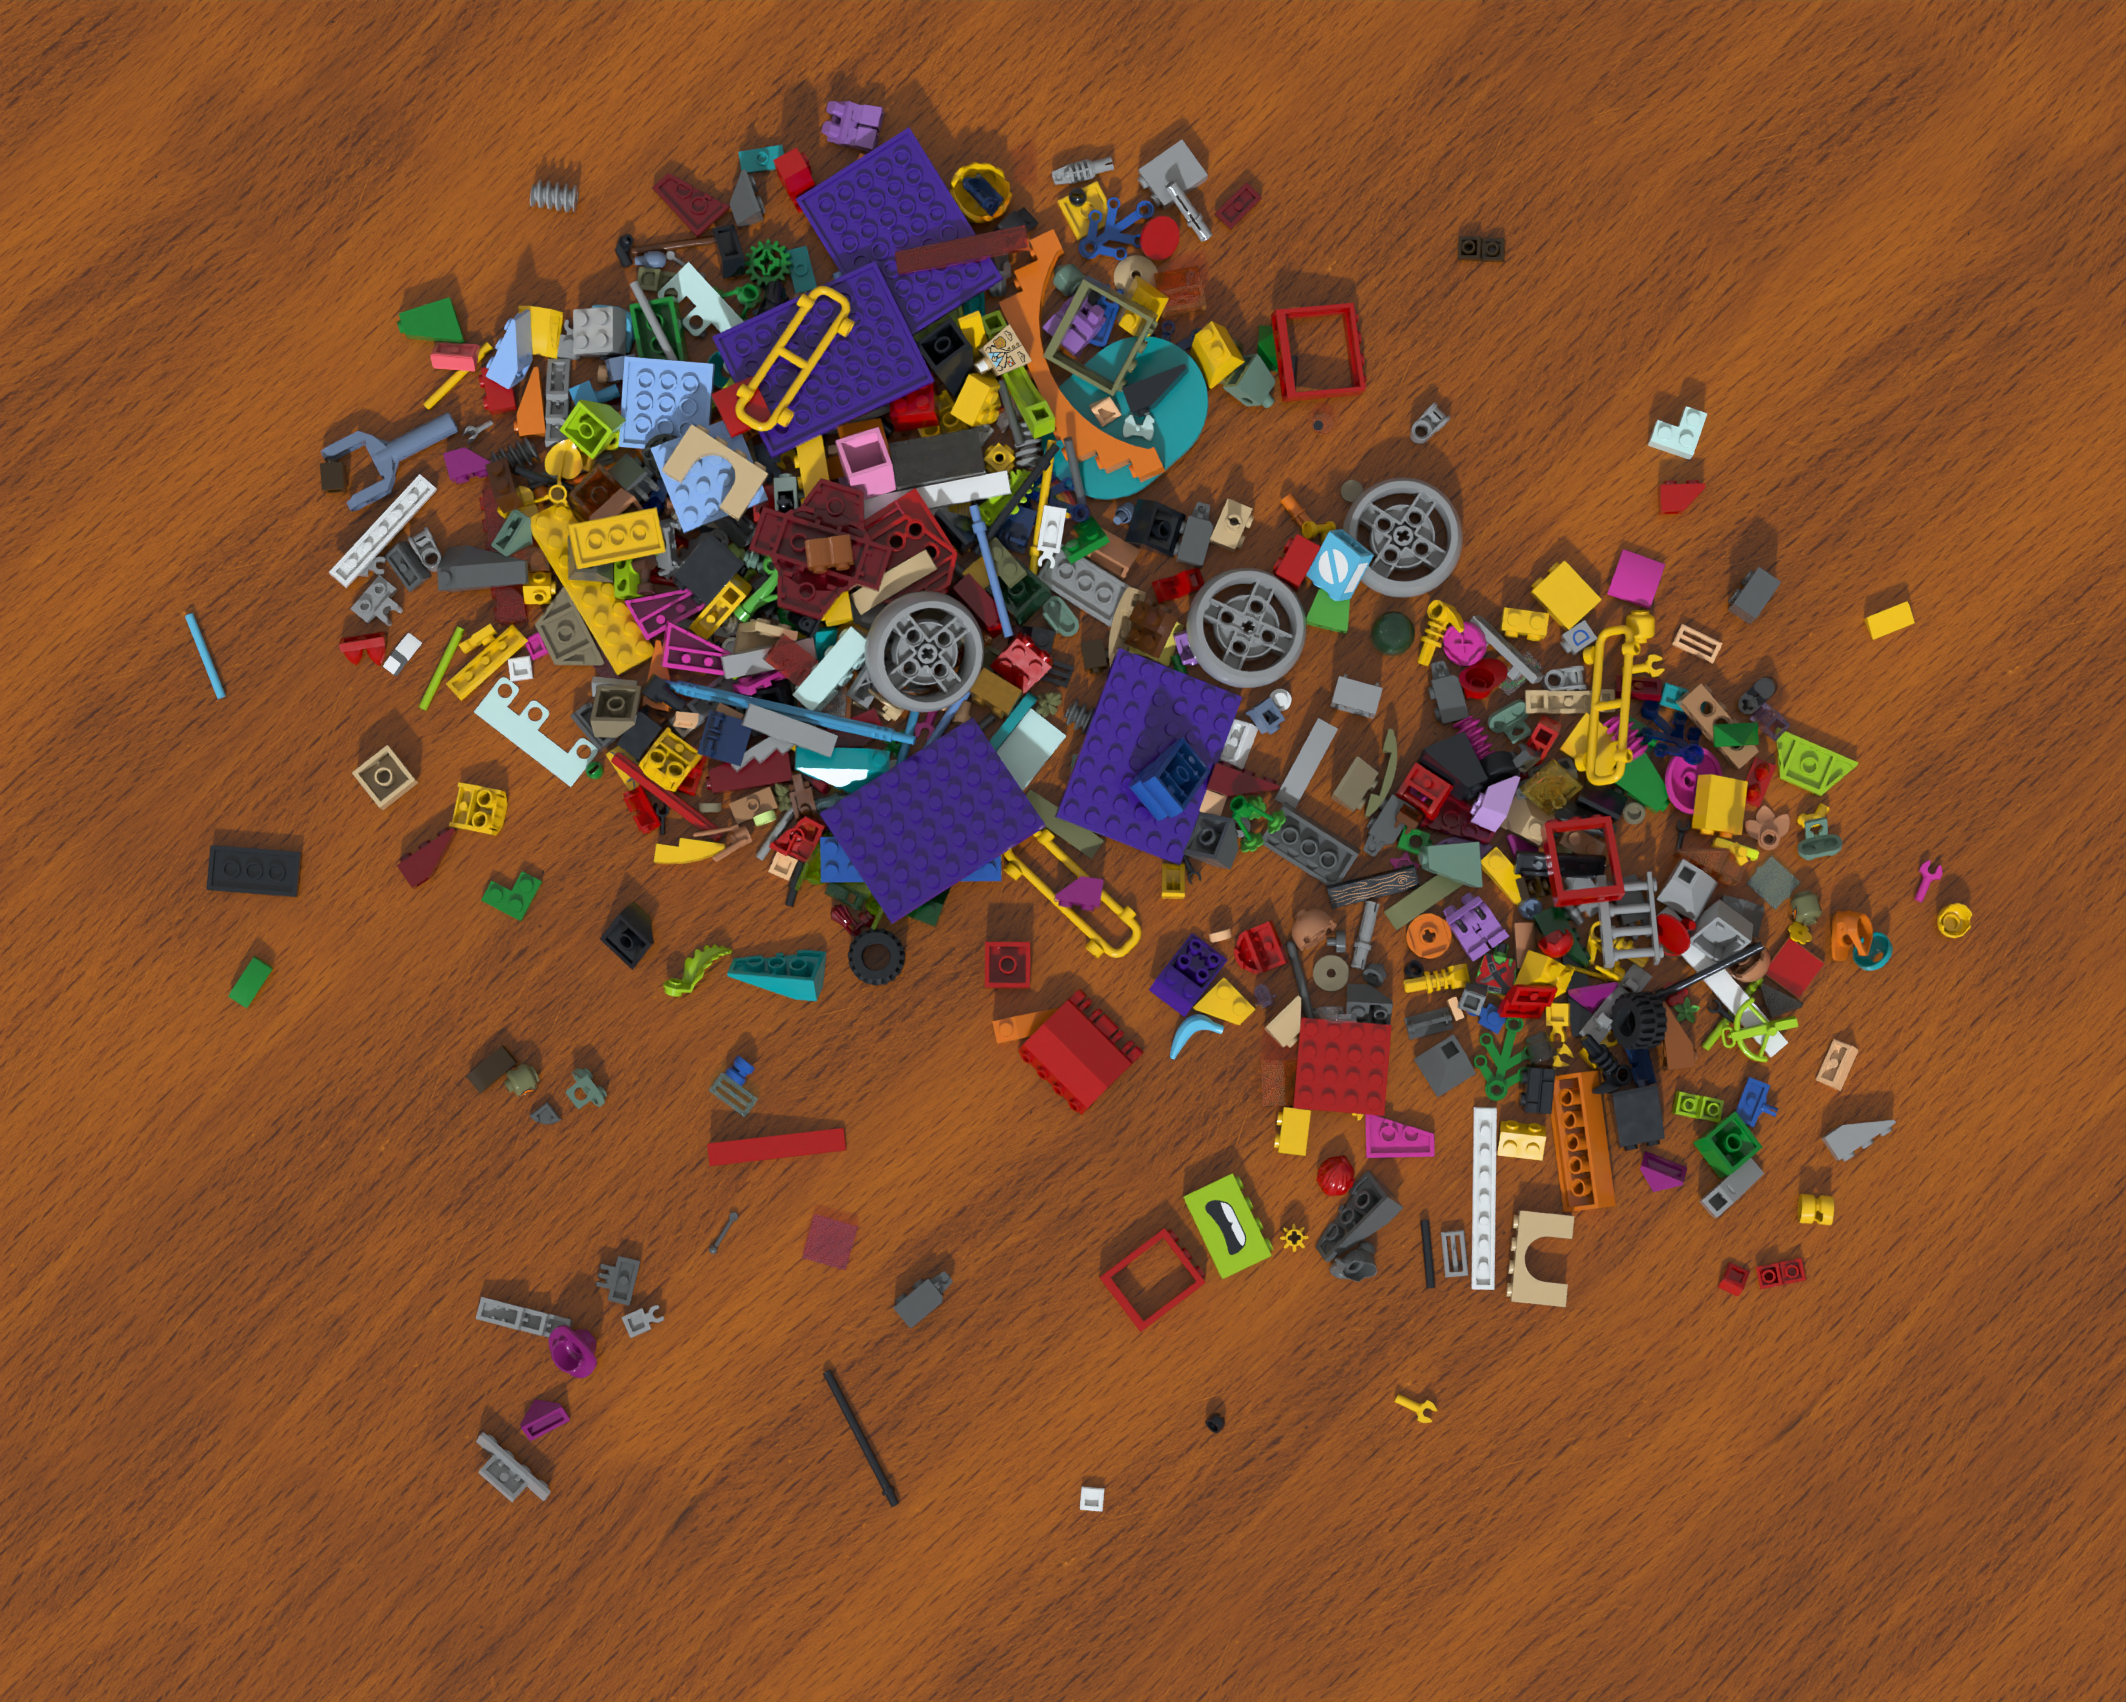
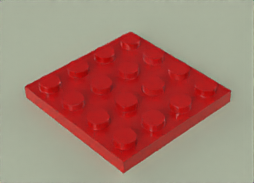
M1301 1018L1293 1108L1384 1116L1392 1025Z

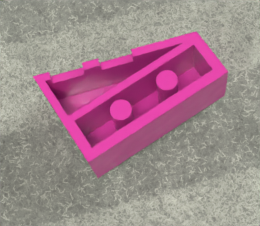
M686 589L684 591H673L625 601L646 640H650L664 632L666 620L678 624L706 608L703 604L701 606L697 605L690 598L692 594Z
M666 620L660 661L662 667L724 675L721 656L732 654L730 651Z

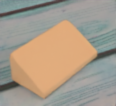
M1833 1039L1816 1077V1081L1841 1091L1858 1053V1049Z

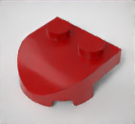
M1268 921L1246 930L1238 936L1236 946L1234 947V957L1242 969L1258 974L1289 963L1273 921Z

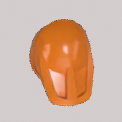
M1851 910L1837 911L1833 916L1831 928L1832 958L1835 961L1846 960L1849 949L1853 944L1858 949L1859 956H1868L1873 940V927L1869 917L1866 914ZM1860 936H1862V937L1864 938V943H1863V944H1862V942H1861V940H1860Z

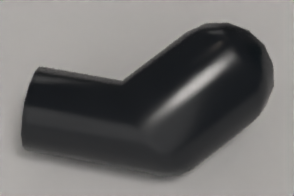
M630 234L622 235L615 247V253L624 269L633 265L628 254L634 242Z

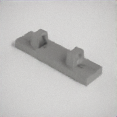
M1481 615L1473 616L1469 622L1480 627L1486 638V647L1491 644L1513 665L1507 673L1512 680H1517L1521 674L1532 684L1539 683L1543 679L1544 675Z
M1633 963L1625 973L1623 980L1618 984V987L1603 1001L1579 1034L1582 1036L1590 1034L1600 1044L1612 1029L1611 1024L1613 1020L1611 1019L1615 1000L1621 994L1629 993L1623 987H1629L1632 993L1641 992L1652 976Z

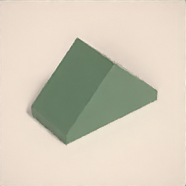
M518 509L513 510L491 546L507 557L533 545L530 526L531 519Z

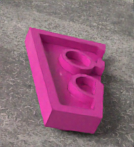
M799 663L760 672L754 676L745 675L738 678L739 682L732 684L735 693L753 695L757 693L756 689L771 686V680H783L801 671L802 667Z
M1365 1115L1366 1158L1434 1157L1433 1133L1375 1115Z

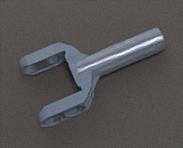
M447 412L390 442L356 431L327 446L320 453L324 461H326L327 459H339L364 445L366 446L383 480L352 495L346 504L349 510L353 512L391 494L400 461L457 433L458 427L452 415Z

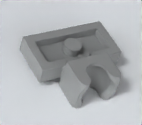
M380 575L351 607V610L366 623L370 624L377 616L387 626L392 625L391 620L388 618V613L391 610H395L398 613L403 612V609L391 599L398 590Z

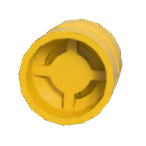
M1800 1194L1798 1201L1799 1223L1812 1224L1816 1221L1817 1224L1832 1225L1834 1216L1833 1196L1820 1195L1818 1198H1815L1814 1195Z

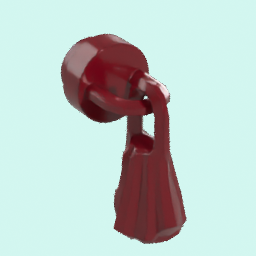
M841 904L834 905L830 912L831 919L843 926L852 936H858L864 924L871 928L874 925V921H876L873 914L866 910L858 915L862 922L857 924L850 915L847 906ZM851 923L855 926L853 931L848 927Z

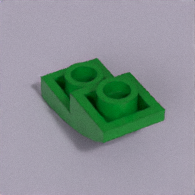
M254 956L228 997L243 1007L248 1008L273 970V967Z

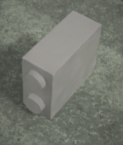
M1180 140L1138 170L1139 177L1137 178L1140 185L1144 189L1148 188L1152 193L1150 198L1153 203L1165 210L1175 203L1164 189L1169 182L1176 180L1185 195H1187L1207 181L1208 174L1184 141Z

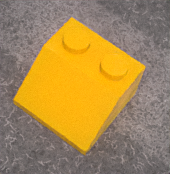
M1135 276L1126 294V297L1158 314L1156 322H1158L1169 300L1167 296L1139 276ZM1120 306L1117 314L1118 325L1133 336L1138 337L1147 320Z
M1211 321L1195 334L1190 355L1199 367L1207 385L1212 389L1242 365L1245 360L1224 326Z
M1528 950L1514 985L1557 986L1558 990L1554 997L1556 998L1566 992L1574 970L1548 956Z

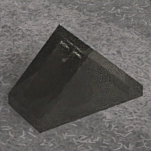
M1760 984L1758 987L1768 1019L1802 1008L1804 1004L1765 984Z

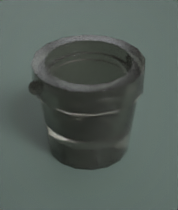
M1545 1030L1525 1038L1531 1065L1559 1054Z

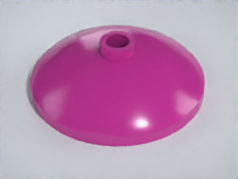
M1686 747L1678 751L1671 758L1665 774L1667 794L1673 805L1684 813H1694L1698 775L1712 774L1723 777L1720 764L1711 752L1701 747Z

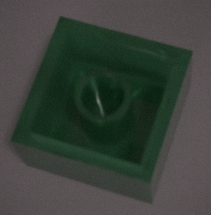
M1016 558L1015 560L1026 571L1027 575L1011 589L1000 576H998L1008 616L1021 627L1052 594L1048 585ZM989 585L985 591L994 600L991 585Z

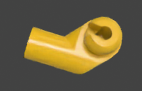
M1820 803L1815 813L1808 815L1802 813L1798 816L1797 822L1805 828V821L1825 817L1830 808ZM1820 824L1813 825L1811 828L1817 827Z

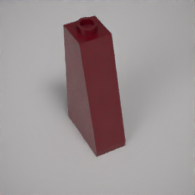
M776 749L761 764L753 758L739 772H736L730 763L721 764L709 770V776L706 777L707 789H712V793L716 795L773 786L775 783H792L789 751L782 755Z

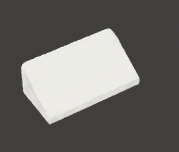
M1234 719L1219 761H1224L1234 765L1236 768L1243 769L1258 728L1251 723Z

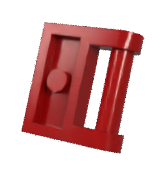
M1415 762L1397 791L1396 797L1413 805L1425 813L1428 819L1433 821L1438 816L1441 806L1454 786ZM1411 787L1432 799V804L1429 806L1410 793Z

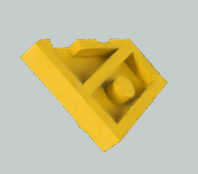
M1224 977L1193 1007L1195 1011L1236 1025H1240L1256 1010Z

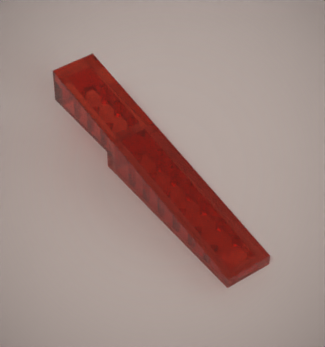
M1023 225L895 252L898 275L1028 251L1030 246L1027 228Z

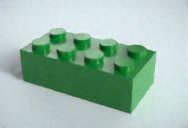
M674 296L649 300L648 302L678 361L689 362L678 299ZM630 304L639 358L668 360L640 304Z

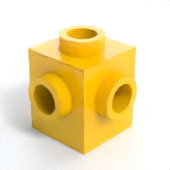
M1000 443L996 446L991 445L983 454L986 456L984 458V468L990 474L1007 471L1009 474L1016 466L1014 465L1016 460L1013 456L1015 452L1006 444L1004 446ZM997 455H1002L1004 457L1003 461L997 462L995 458L997 457Z
M552 572L528 573L529 583L523 584L524 603L551 604L553 595L557 594V583L552 581Z

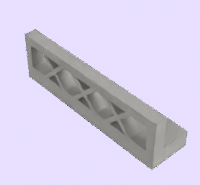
M893 630L885 645V668L893 662L891 647L896 635ZM913 630L907 634L908 640H911L915 632ZM865 664L846 695L868 708L874 699V696L868 690L872 689L876 693L878 691L868 675Z

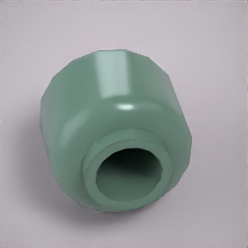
M1072 263L1059 265L1054 271L1053 284L1063 295L1070 297L1076 294L1085 275Z

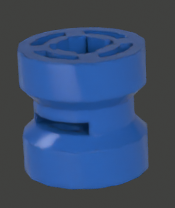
M737 1055L732 1067H728L724 1073L740 1086H743L747 1075L752 1074L756 1068Z

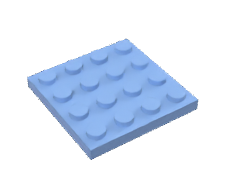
M626 356L624 359L621 416L626 421L620 428L619 447L645 449L648 441L659 434H673L681 437L685 435L691 424L695 427L698 424L703 427L711 425V394H713L715 364Z
M723 420L704 427L709 431V436L714 439L717 436L728 443L727 447L729 449L742 451L747 455L746 459L753 463L743 435L739 434L731 438ZM681 436L652 447L651 451L682 530L686 533L729 516L720 510V505L735 482V472L732 465L726 459L711 455L698 460L682 484L662 472V469L683 438ZM763 485L748 508L768 501Z

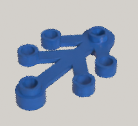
M1116 197L1109 198L1106 202L1108 212L1104 233L1097 238L1098 222L1102 220V213L1099 210H1092L1088 214L1090 223L1087 237L1083 238L1078 246L1080 255L1086 259H1093L1100 254L1114 257L1118 261L1124 260L1127 257L1126 249L1123 247L1114 249L1102 246L1108 240L1132 244L1135 248H1141V245H1136L1134 242L1136 237H1141L1140 234L1134 236L1120 232L1140 218L1147 219L1153 215L1154 206L1149 201L1139 202L1136 206V211L1115 224L1120 200ZM1111 200L1117 202L1116 208L1110 207L1109 203ZM1142 206L1148 208L1147 214L1141 213L1140 208ZM1094 212L1098 213L1099 219L1097 221H1094L1091 218V215ZM1087 244L1093 245L1092 252L1086 251L1085 247ZM1117 250H1122L1124 252V256L1122 258L1117 257Z

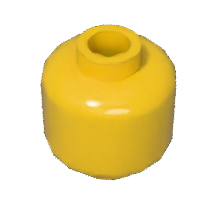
M1633 610L1626 617V625L1632 629L1635 641L1638 643H1647V639L1655 635V617L1649 614L1648 610Z

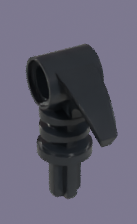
M1590 1034L1581 1037V1045L1588 1051L1589 1061L1595 1064L1597 1068H1600L1604 1080L1603 1083L1592 1089V1094L1610 1093L1622 1085H1627L1631 1082L1633 1076L1631 1068L1628 1065H1619L1617 1058L1613 1057L1606 1044L1599 1045Z

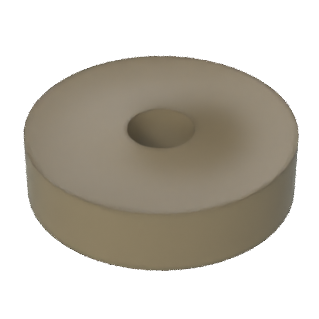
M1335 955L1322 957L1313 968V979L1316 985L1324 991L1334 992L1341 989L1349 978V968L1346 962ZM1329 969L1335 971V976L1332 978L1327 976Z

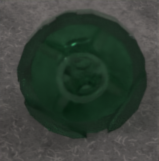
M1389 611L1375 619L1371 626L1370 637L1373 646L1386 656L1394 657L1402 655L1410 649L1415 639V628L1408 616L1401 612Z

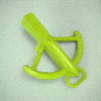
M1751 997L1737 1010L1734 1018V1030L1730 1026L1722 1028V1041L1726 1048L1734 1047L1737 1041L1739 1048L1746 1056L1759 1062H1767L1768 1058L1763 1056L1769 1036H1775L1777 1031L1798 1027V1022L1795 1015L1768 1022L1752 1005L1755 999ZM1747 1007L1763 1022L1744 1028L1740 1027L1742 1014ZM1725 1030H1730V1033L1727 1035L1733 1041L1730 1045L1726 1043ZM1765 1034L1759 1055L1754 1054L1746 1047L1743 1039Z

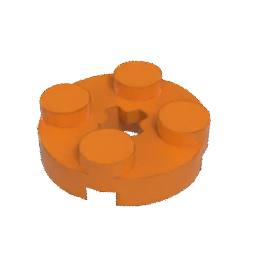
M1431 913L1417 916L1409 924L1406 932V942L1409 949L1417 957L1425 959L1441 956L1449 947L1452 938L1451 929L1443 918ZM1426 930L1435 934L1431 943L1422 938Z

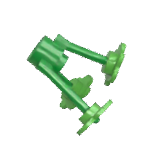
M746 283L743 287H736L734 290L726 293L723 290H718L715 286L712 287L723 300L732 295H737L739 303L745 305V308L741 315L736 314L744 322L749 320L746 317L749 309H753L756 303L762 301L760 296L761 288L751 283Z
M1238 795L1230 803V809L1233 811L1232 818L1237 821L1245 835L1244 839L1240 841L1242 852L1255 851L1257 847L1263 845L1264 840L1261 833H1249L1241 817L1252 820L1263 816L1268 819L1267 826L1269 827L1268 833L1270 834L1279 831L1281 825L1286 820L1283 810L1275 811L1272 815L1266 813L1267 806L1260 796H1249L1246 799Z

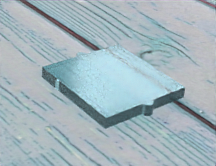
M1772 856L1761 867H1757V872L1746 882L1774 910L1786 898H1790L1792 891L1801 883Z

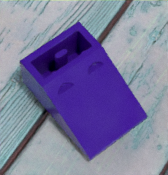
M1191 933L1156 978L1149 991L1185 1017L1228 959Z

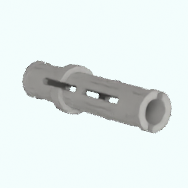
M1172 180L1164 189L1169 193L1176 206L1186 218L1188 227L1193 228L1201 242L1206 241L1212 236V232L1202 220V214L1196 211L1177 181Z
M1365 902L1357 942H1354L1353 946L1355 950L1351 963L1352 968L1365 970L1367 955L1372 948L1370 943L1380 906L1379 903Z

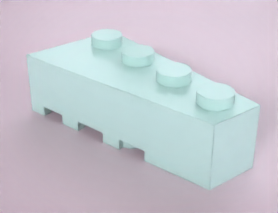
M854 627L844 629L838 638L840 640L835 646L831 645L825 651L823 660L812 666L809 671L811 674L796 685V691L793 696L807 709L821 712L838 694L837 688L847 685L852 679V672L860 667L863 668L865 665L864 651L867 635Z

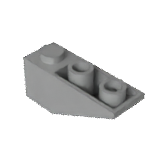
M1895 1120L1840 1125L1821 1139L1836 1161L1843 1159L1845 1162L1856 1155L1854 1150L1860 1146L1862 1149H1865L1874 1143L1872 1138L1878 1134L1884 1136L1893 1130L1891 1126L1896 1122Z
M1750 1158L1733 1174L1721 1180L1699 1202L1713 1218H1717L1740 1198L1764 1172Z

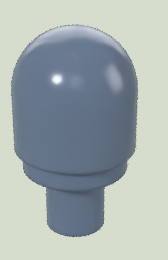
M648 251V253H644V256H635V265H645L647 268L660 269L666 264V256L660 251Z
M1126 502L1118 507L1113 518L1114 523L1119 525L1130 522L1135 505Z

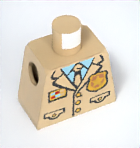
M1009 324L979 349L983 358L974 363V367L980 375L991 370L993 375L997 377L1022 367L1032 360Z

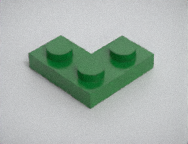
M1090 516L1073 526L1078 538L1067 542L1066 545L1061 547V550L1070 564H1073L1110 541L1093 516Z
M522 871L512 891L491 881L481 901L522 922L543 882Z

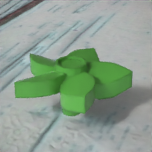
M1686 997L1683 1006L1680 1004L1674 1006V1009L1680 1012L1677 1016V1021L1680 1022L1687 1018L1688 1021L1694 1023L1695 1017L1692 1013L1697 1012L1700 1007L1696 1005L1690 1006V1000Z

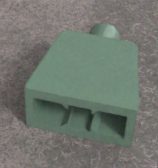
M1258 354L1243 355L1242 357L1245 362L1231 373L1223 388L1245 406H1260L1262 404L1264 408H1269L1275 402L1274 397L1269 393L1275 384V379Z

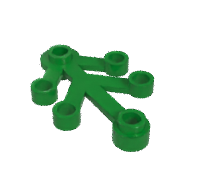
M1508 1017L1506 1019L1505 1028L1507 1029V1034L1501 1055L1493 1043L1491 1034L1484 1033L1479 1037V1043L1487 1049L1497 1067L1494 1077L1487 1066V1058L1484 1055H1477L1473 1059L1474 1066L1480 1069L1487 1082L1485 1093L1491 1100H1502L1507 1095L1508 1088L1520 1081V1071L1525 1069V1067L1519 1068L1517 1074L1504 1080L1506 1070L1526 1059L1534 1058L1537 1054V1050L1533 1045H1527L1523 1051L1510 1058L1516 1033L1521 1031L1524 1025L1522 1018ZM1511 1020L1518 1022L1517 1028L1510 1027ZM1483 1036H1489V1044L1482 1042ZM1527 1048H1532L1534 1050V1054L1532 1056H1528L1526 1054ZM1478 1057L1484 1059V1064L1482 1066H1479L1476 1063ZM1494 1085H1498L1500 1087V1092L1498 1094H1495L1492 1091V1087Z

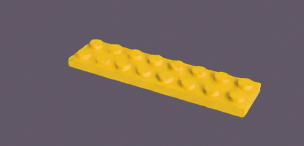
M561 502L530 517L532 535L616 674L619 675L651 658L654 648L650 641L644 637L627 607L625 599L615 598L614 581L568 580L569 531L567 525L578 523L570 508H566Z

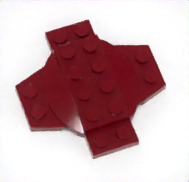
M820 478L799 508L782 513L763 507L749 551L772 559L773 565L778 572V607L821 621L842 593L858 586L879 592L893 548L871 541L869 534L865 530L863 491ZM850 535L854 564L849 565V569L836 570V567L827 568V572L815 574L813 570L809 571L804 541Z

